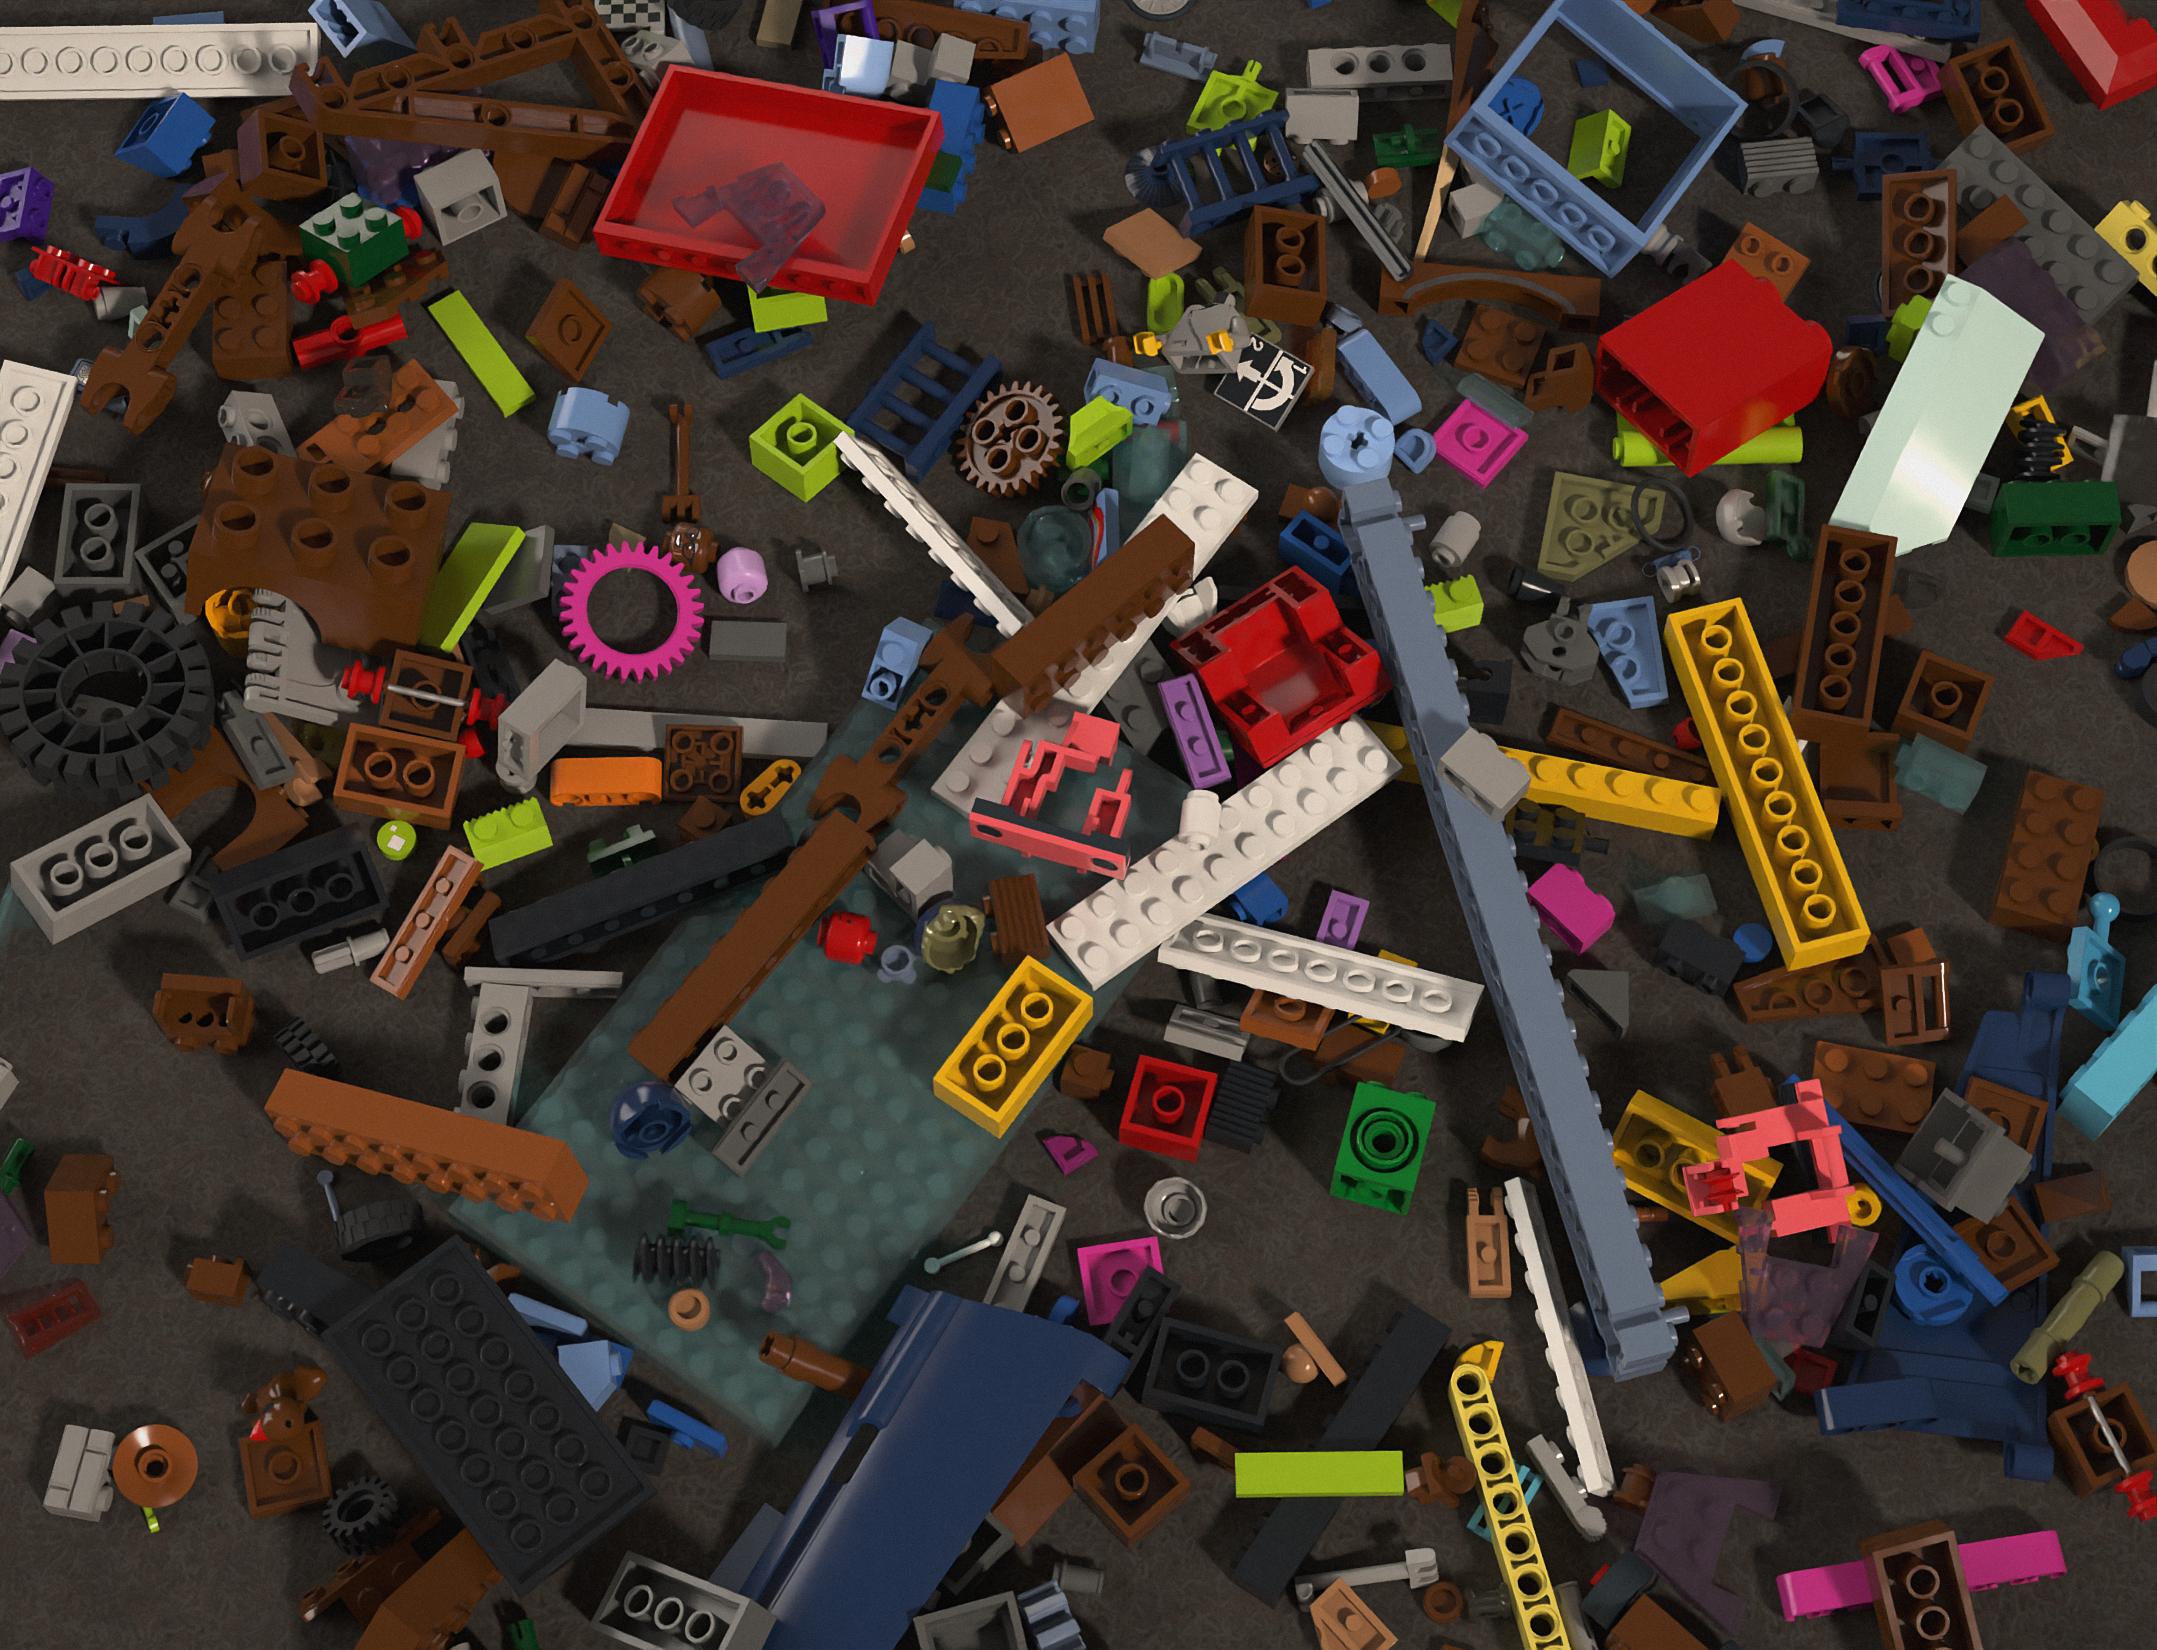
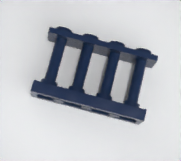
M1269 109L1258 114L1252 120L1244 122L1243 119H1236L1227 123L1222 129L1212 131L1210 128L1202 129L1194 133L1191 138L1181 141L1178 138H1172L1159 145L1152 163L1154 167L1170 164L1188 207L1186 214L1178 225L1183 239L1250 219L1255 205L1283 209L1314 197L1321 186L1317 174L1313 173L1303 176L1302 173L1297 172L1280 132L1290 118L1288 109L1278 112L1275 109ZM1262 135L1267 136L1284 176L1282 183L1271 186L1270 183L1265 182L1248 142L1249 139ZM1234 144L1253 188L1250 193L1239 196L1238 193L1233 192L1216 149ZM1202 154L1221 198L1217 203L1207 206L1205 202H1201L1183 159Z
M930 320L921 329L916 328L912 332L904 351L900 356L896 354L892 357L887 365L884 376L879 382L874 381L869 386L865 394V400L858 408H852L844 420V424L855 431L856 438L863 433L903 457L906 465V478L917 485L922 482L961 432L960 426L968 423L970 419L966 413H975L978 410L976 401L984 402L987 398V392L989 390L992 392L1002 379V361L989 354L981 365H973L934 342L936 340L935 323ZM926 353L966 377L967 383L961 391L956 390L953 392L914 369V367ZM903 380H906L946 404V410L940 418H931L892 394ZM884 406L926 431L925 437L919 445H910L873 423L872 419Z

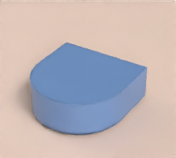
M1410 429L1403 433L1395 442L1394 453L1414 473L1419 474L1434 458L1436 442L1430 433L1421 429Z

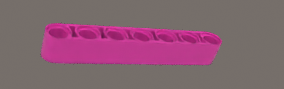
M2054 1530L1958 1545L1970 1592L1998 1588L1997 1583L2010 1581L2011 1585L2039 1581L2038 1577L2050 1575L2051 1579L2067 1574L2058 1535ZM1863 1560L1790 1572L1776 1578L1785 1621H1795L1794 1617L1807 1615V1619L1833 1615L1835 1610L1847 1608L1848 1612L1874 1608Z

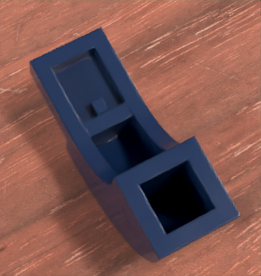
M176 184L175 192L170 202L159 212L147 217L128 218L97 215L94 228L101 244L116 251H122L126 247H130L135 260H154L173 255L171 248L174 236L185 218L190 215L181 197L194 185Z

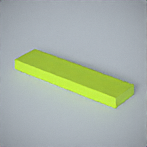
M459 290L427 307L433 320L505 418L536 400L535 393Z
M1402 1451L1235 1453L1234 1456L1236 1498L1403 1496Z

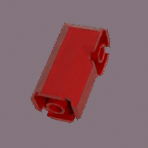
M2118 0L2025 1L2024 6L2099 111L2157 86V33L2146 18L2139 17L2133 20L2134 16L2128 15Z

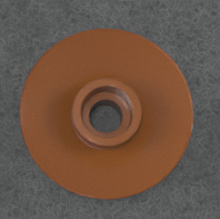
M160 1424L143 1426L131 1432L119 1444L113 1459V1477L119 1491L132 1503L146 1508L166 1507L179 1501L191 1489L198 1471L197 1454L191 1441L179 1430ZM154 1461L161 1463L163 1466L162 1473L157 1476H152L147 1471L148 1464Z

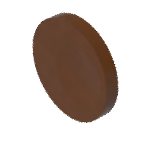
M495 151L492 168L499 178L505 205L523 218L543 223L572 163H577L589 169L592 173L597 174V161Z

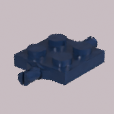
M1855 132L1852 139L1853 157H1831L1830 172L1852 173L1856 182L1857 201H1882L1883 175L1935 170L1945 159L1932 158L1927 148L1926 133Z

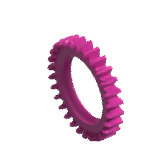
M623 541L620 553H617L611 543L607 544L605 549L606 557L597 549L593 550L591 554L593 563L582 558L579 562L581 571L571 570L569 578L574 583L565 582L562 589L569 596L561 597L559 601L561 608L568 609L560 613L559 621L571 623L563 628L562 635L564 637L575 636L568 646L569 650L582 648L583 651L578 661L582 663L592 658L594 661L590 671L593 673L602 665L605 666V679L609 680L614 671H618L620 683H625L628 674L632 673L635 683L641 684L643 673L646 672L649 679L653 682L658 677V668L664 675L668 676L673 670L670 662L678 667L682 666L685 659L681 653L690 656L694 650L690 642H698L701 636L699 632L693 629L701 628L704 623L703 618L695 615L703 611L704 603L693 602V600L699 597L701 590L700 588H687L693 582L694 576L680 577V573L685 565L681 562L671 567L669 564L673 554L670 552L661 560L658 559V546H654L649 554H645L643 542H638L635 552H631L627 541ZM637 568L656 575L666 583L675 596L678 617L673 633L664 644L647 653L626 654L615 651L600 641L588 621L587 601L593 586L603 575L615 569Z

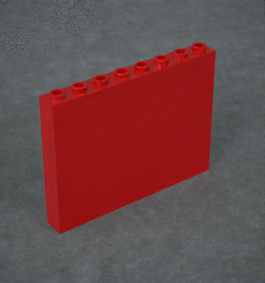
M670 64L592 231L599 252L602 255L874 306L925 186L937 151L940 150L945 138L941 113L929 108L905 106L895 102L871 100L861 96L837 94L827 90H815L798 87L793 84H781L764 81L759 78L730 75L726 72H713L697 69L692 66Z

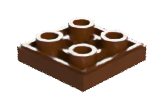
M666 724L663 801L695 802L702 795L712 803L740 804L744 727Z

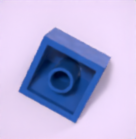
M185 92L152 101L114 156L163 179L176 175L181 176L191 166L192 160L190 157L194 151L203 147L211 137L209 130L216 120Z

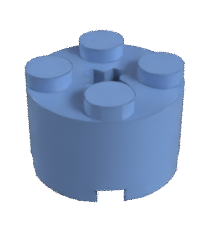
M572 387L568 388L565 395L560 390L547 430V438L557 446L556 453L560 456L576 459L578 453L592 455L591 459L595 463L610 466L620 452L630 416L629 408L620 401H618L617 407L608 403L609 395L595 390Z

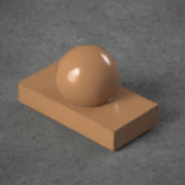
M1294 1312L1284 1321L1301 1343L1290 1346L1283 1354L1281 1364L1285 1376L1296 1383H1307L1315 1379L1320 1369H1322L1337 1390L1349 1383V1377L1300 1313Z

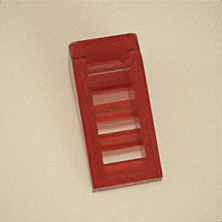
M81 1281L8 1315L7 1325L25 1360H28L100 1318L101 1312L86 1285ZM74 1297L77 1298L84 1311L78 1315L69 1302ZM60 1305L68 1318L63 1322L60 1321L54 1310ZM45 1314L52 1327L46 1330L39 1319ZM30 1323L36 1332L31 1337L28 1336L24 1328Z

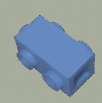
M1100 358L1095 359L1083 389L1086 405L1098 396H1103L1107 401L1116 406L1126 407L1133 414V423L1138 425L1148 423L1156 426L1161 413H1167L1172 399V394L1168 391L1165 377Z

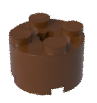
M658 265L639 285L636 291L637 296L645 303L642 307L644 313L656 323L663 319L670 324L669 331L682 343H686L689 338H692L722 306L721 299L713 288L709 292L705 290L702 285L705 279L699 273Z

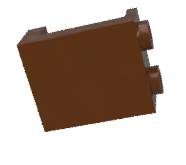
M1883 729L1870 730L1862 751L1818 743V798L1830 828L1896 832L1902 820V804H1897L1896 752L1900 744V734L1889 733Z

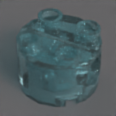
M1061 505L1044 506L1032 511L1026 517V521L1022 526L1020 525L1017 532L1018 564L1031 587L1037 590L1040 584L1047 585V590L1064 592L1073 588L1088 575L1092 550L1091 529L1085 518L1079 513L1077 516L1069 512V508Z

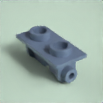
M1155 31L1153 34L1147 33L1143 46L1146 48L1140 59V64L1206 84L1218 54L1210 52L1209 47L1205 46L1202 48L1185 42L1180 43L1175 39L1159 35V32Z

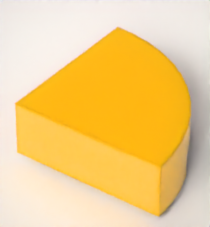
M1486 1341L1469 1348L1459 1356L1453 1371L1463 1364H1473L1479 1366L1485 1372L1489 1383H1492L1504 1343Z

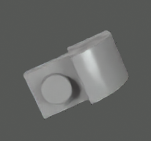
M1461 157L1458 174L1465 187L1450 192L1447 211L1463 239L1483 232L1496 223L1502 212L1505 192Z

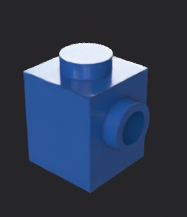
M1263 871L1228 896L1227 908L1236 921H1244L1251 925L1268 928L1287 914L1289 900Z

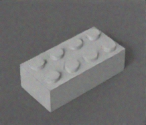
M147 793L11 862V887L52 945L185 877L191 868V849L150 793Z

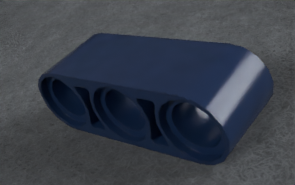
M1913 1377L1836 1386L1813 1392L1820 1434L1823 1436L1918 1426L1939 1420L1931 1377Z

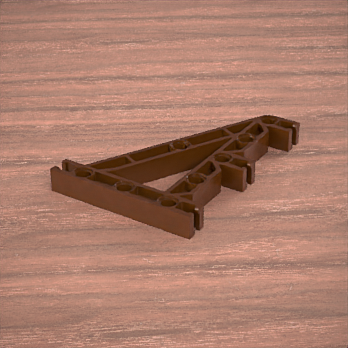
M541 0L538 6L540 15L480 33L476 47L472 46L456 18L452 16L445 19L439 36H436L434 33L437 31L434 23L422 26L415 46L419 53L356 72L349 87L345 85L328 56L318 58L312 76L307 74L310 68L306 62L295 65L288 86L311 125L322 133L624 164L653 101L590 0ZM569 58L602 111L454 94Z

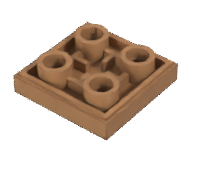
M1150 208L1107 228L1102 238L1113 247L1118 255L1128 258L1140 268L1145 276L1155 280L1198 259L1203 249L1190 238L1183 239L1181 232Z

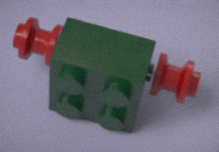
M354 192L342 197L338 202L322 212L315 214L312 218L298 226L305 259L309 263V272L306 273L298 270L291 275L290 287L293 295L300 302L314 305L319 302L321 291L331 294L338 289V280L353 288H357L409 254L406 237L410 240H415L422 234V220L419 214L414 209L404 205L398 206L392 213Z

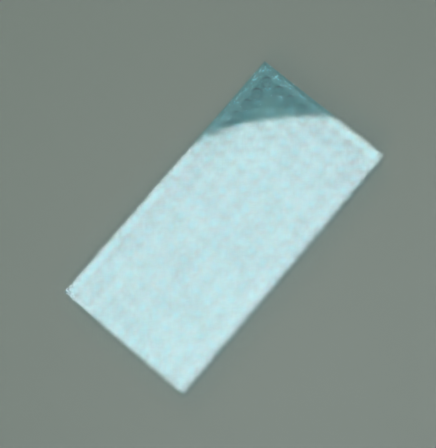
M929 617L921 624V626L935 631L933 638L939 631L944 629L943 626ZM968 642L966 643V647L970 651L977 654H985ZM922 669L920 670L897 711L862 697L770 812L780 809L793 832L796 846L802 832L812 822L806 815V807L826 769L843 752L860 761L920 685L928 678V673ZM996 694L984 708H980L966 699L909 772L897 784L896 787L908 794L907 803L892 825L877 836L874 842L878 846L899 828L907 837L914 835L920 842L925 839L933 848L936 845L940 846L952 860L954 895L952 898L963 900L983 913L982 896L988 895L989 881L1033 873L1035 874L1045 926H1047L1113 880L1114 877L1087 870L1084 875L1077 873V869L1033 855H1031L1030 859L1021 856L1020 850L973 837L970 832L969 819L931 795V787L1002 698ZM933 698L928 701L931 705H940L945 702L941 698ZM1118 739L1117 750L1111 767L1099 763L1095 775L1064 767L1056 792L1046 791L1037 821L1081 833L1096 788L1116 792L1124 768L1133 770L1127 794L1131 795V808L1120 839L1130 841L1131 859L1128 868H1130L1179 833L1182 803L1187 799V794L1193 791V787ZM887 755L881 760L886 763H892L899 758L895 755ZM849 807L835 808L855 824L858 821L860 814L855 809ZM832 810L831 812H829L826 816L829 817V816L833 813L834 810ZM865 866L726 1025L771 1066L775 1067L782 1058H786L815 1083L742 1178H737L708 1153L724 1130L693 1103L691 1106L687 1105L691 1114L689 1120L692 1127L684 1141L663 1155L661 1153L662 1146L658 1150L647 1152L649 1159H631L619 1153L610 1133L608 1119L611 1104L620 1092L637 1082L647 1080L658 1081L635 1063L627 1053L626 1049L630 1046V1040L634 1033L641 1027H646L653 1020L661 1002L669 996L673 997L683 985V979L688 971L695 966H700L709 955V949L715 940L721 936H726L735 925L738 914L745 907L752 906L760 897L761 890L768 880L692 908L516 1125L515 1128L566 1141L590 1180L570 1223L555 1219L553 1222H545L530 1212L518 1210V1212L512 1213L500 1208L496 1203L485 1200L482 1203H475L462 1195L448 1209L451 1220L456 1227L510 1265L519 1267L520 1272L625 1347L632 1349L635 1354L775 1453L823 1391V1388L804 1380L798 1382L776 1373L773 1366L761 1362L758 1354L764 1337L772 1330L786 1336L795 1334L816 1343L817 1347L847 1359L1063 1072L1072 1047L1071 1044L1000 1139L934 1095L933 1077L1021 963L1003 966L1001 955L993 956L989 932L996 931L993 918H985L983 934L979 938L978 948L975 953L976 957L968 964H964L961 970H955L953 974L937 970L923 962L918 954V958L914 961V970L917 977L913 983L904 984L902 981H891L888 984L882 983L877 977V972L881 969V959L878 956L879 950L884 946L893 945L915 948L914 933L917 924L865 873ZM835 910H845L868 916L871 920V930L878 932L873 955L865 954L863 961L858 965L825 958L822 948L817 947L818 933L824 916L830 917L831 913ZM1048 937L1050 958L1036 961L1093 998V1016L1073 1041L1074 1044L1081 1046L1084 1044L1154 949L1095 991H1092ZM900 962L894 963V967L899 968L901 966ZM674 1198L687 1200L690 1210L722 1215L723 1211L732 1212L733 1217L760 1222L769 1221L778 1216L787 1217L791 1220L790 1229L777 1228L773 1231V1236L776 1238L787 1240L786 1250L781 1251L772 1249L766 1241L759 1240L756 1237L730 1233L729 1237L718 1235L719 1231L686 1225L684 1238L681 1239L683 1246H687L691 1236L696 1235L699 1248H703L709 1236L713 1237L715 1248L721 1249V1268L716 1290L710 1288L707 1277L701 1288L693 1286L691 1276L684 1287H678L674 1275L669 1285L662 1286L658 1273L652 1284H645L642 1273H640L637 1281L633 1283L635 1247L642 1232H647L650 1244L655 1243L659 1233H664L666 1245H671L674 1237L667 1236V1226ZM684 1288H695L703 1292L709 1301L711 1309L708 1322L701 1329L692 1332L678 1329L672 1323L668 1313V1304L671 1297L677 1291Z

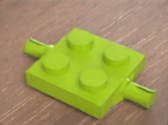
M1254 60L1248 61L1242 76L1227 75L1213 70L1188 120L1186 133L1193 135L1206 128L1215 131L1222 129L1233 120L1243 119L1245 122L1255 119L1258 114L1266 110L1275 109L1279 93L1264 88L1255 81L1259 71L1262 69L1261 64L1256 61L1254 65ZM1261 136L1248 140L1253 153ZM1234 144L1225 147L1236 150ZM1224 147L1216 149L1218 156Z

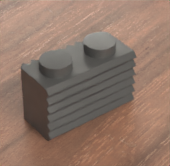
M1811 136L1740 143L1736 155L1743 195L1754 194L1756 197H1767L1774 192L1790 191L1793 194L1804 193L1814 188L1819 173Z

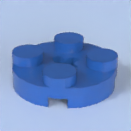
M1927 1243L1916 1245L1906 1251L1892 1271L1893 1274L1897 1275L1892 1291L1894 1299L1900 1309L1917 1325L1940 1326L1954 1322L1966 1311L1975 1293L1976 1287L1964 1275L1958 1276ZM1927 1275H1931L1934 1280L1941 1279L1943 1285L1939 1288V1293H1933L1925 1288L1924 1284L1927 1281Z

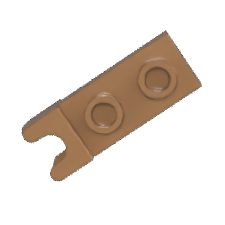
M272 712L263 713L297 771L292 781L283 783L284 791L295 805L308 806L322 800V793L316 787L315 782L322 779L332 780V771L319 757L312 758Z

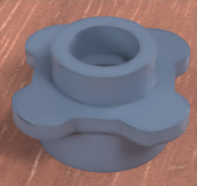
M893 945L884 946L879 950L878 956L881 959V969L878 970L877 977L882 983L888 984L891 981H902L904 984H911L916 980L917 974L914 970V961L918 958V954L915 948ZM900 962L901 966L899 968L894 967V963Z

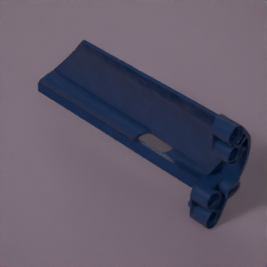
M906 1284L885 1318L888 1324L892 1322L898 1325L899 1329L738 1593L752 1599L777 1616L762 1650H893L912 1623L913 1618L922 1609L1078 1383L1082 1386L1087 1383L1102 1391L1111 1399L1129 1369L1131 1361L1092 1334L1080 1331L1072 1326L1062 1325L1003 1307L963 1299L943 1291L933 1290L928 1293ZM870 1423L875 1425L879 1433L849 1483H836L831 1475L862 1424Z

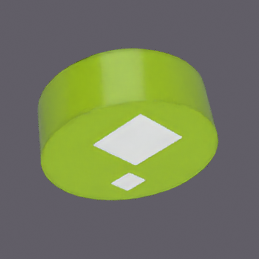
M390 821L381 827L377 835L379 849L388 859L403 860L411 856L416 850L418 843L416 833L413 827L405 821Z

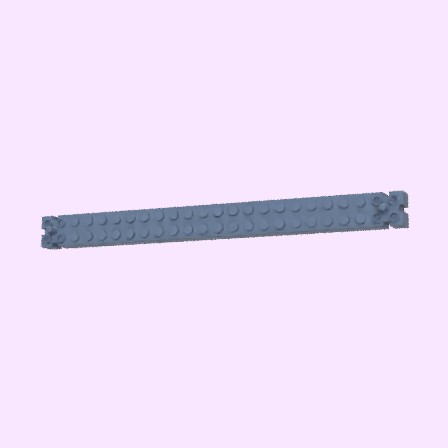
M1388 477L1344 487L1341 499L1343 508L1339 510L1337 521L1345 547L1348 548L1351 556L1350 563L1384 668L1394 686L1391 690L1599 1334L1603 1336L1607 1348L1605 1353L1615 1383L1662 1371L1668 1363L1667 1359L1671 1358L1675 1352V1346L1678 1345V1337L1674 1325L1688 1322L1690 1320L1689 1311L1685 1305L1664 1311L1659 1309V1307L1665 1306L1664 1293L1659 1282L1653 1283L1649 1268L1652 1267L1651 1254L1646 1243H1640L1636 1231L1639 1228L1638 1215L1635 1207L1632 1204H1627L1623 1192L1627 1188L1624 1172L1620 1166L1615 1167L1611 1155V1152L1614 1151L1613 1139L1609 1129L1602 1128L1598 1116L1601 1114V1103L1595 1090L1590 1091L1586 1077L1589 1076L1587 1060L1583 1053L1578 1054L1574 1043V1040L1577 1038L1575 1024L1571 1016H1565L1561 1004L1564 1002L1561 982L1559 979L1553 980L1549 967L1552 965L1551 951L1546 942L1541 943L1537 929H1540L1539 915L1535 906L1529 907L1525 893H1528V883L1524 871L1517 870L1513 858L1516 857L1514 839L1511 834H1505L1502 825L1505 816L1497 824L1493 823L1436 775L1440 758L1470 728L1467 716L1470 715V709L1466 695L1464 693L1459 694L1456 685L1458 671L1455 661L1447 658L1444 649L1447 646L1444 628L1441 624L1436 625L1433 613L1436 611L1435 601L1430 590L1425 591L1422 579H1424L1422 561L1419 556L1414 557L1411 549L1413 545L1412 532L1426 528L1425 517L1423 514L1405 518L1398 517L1397 513L1402 512V502L1398 490H1392Z

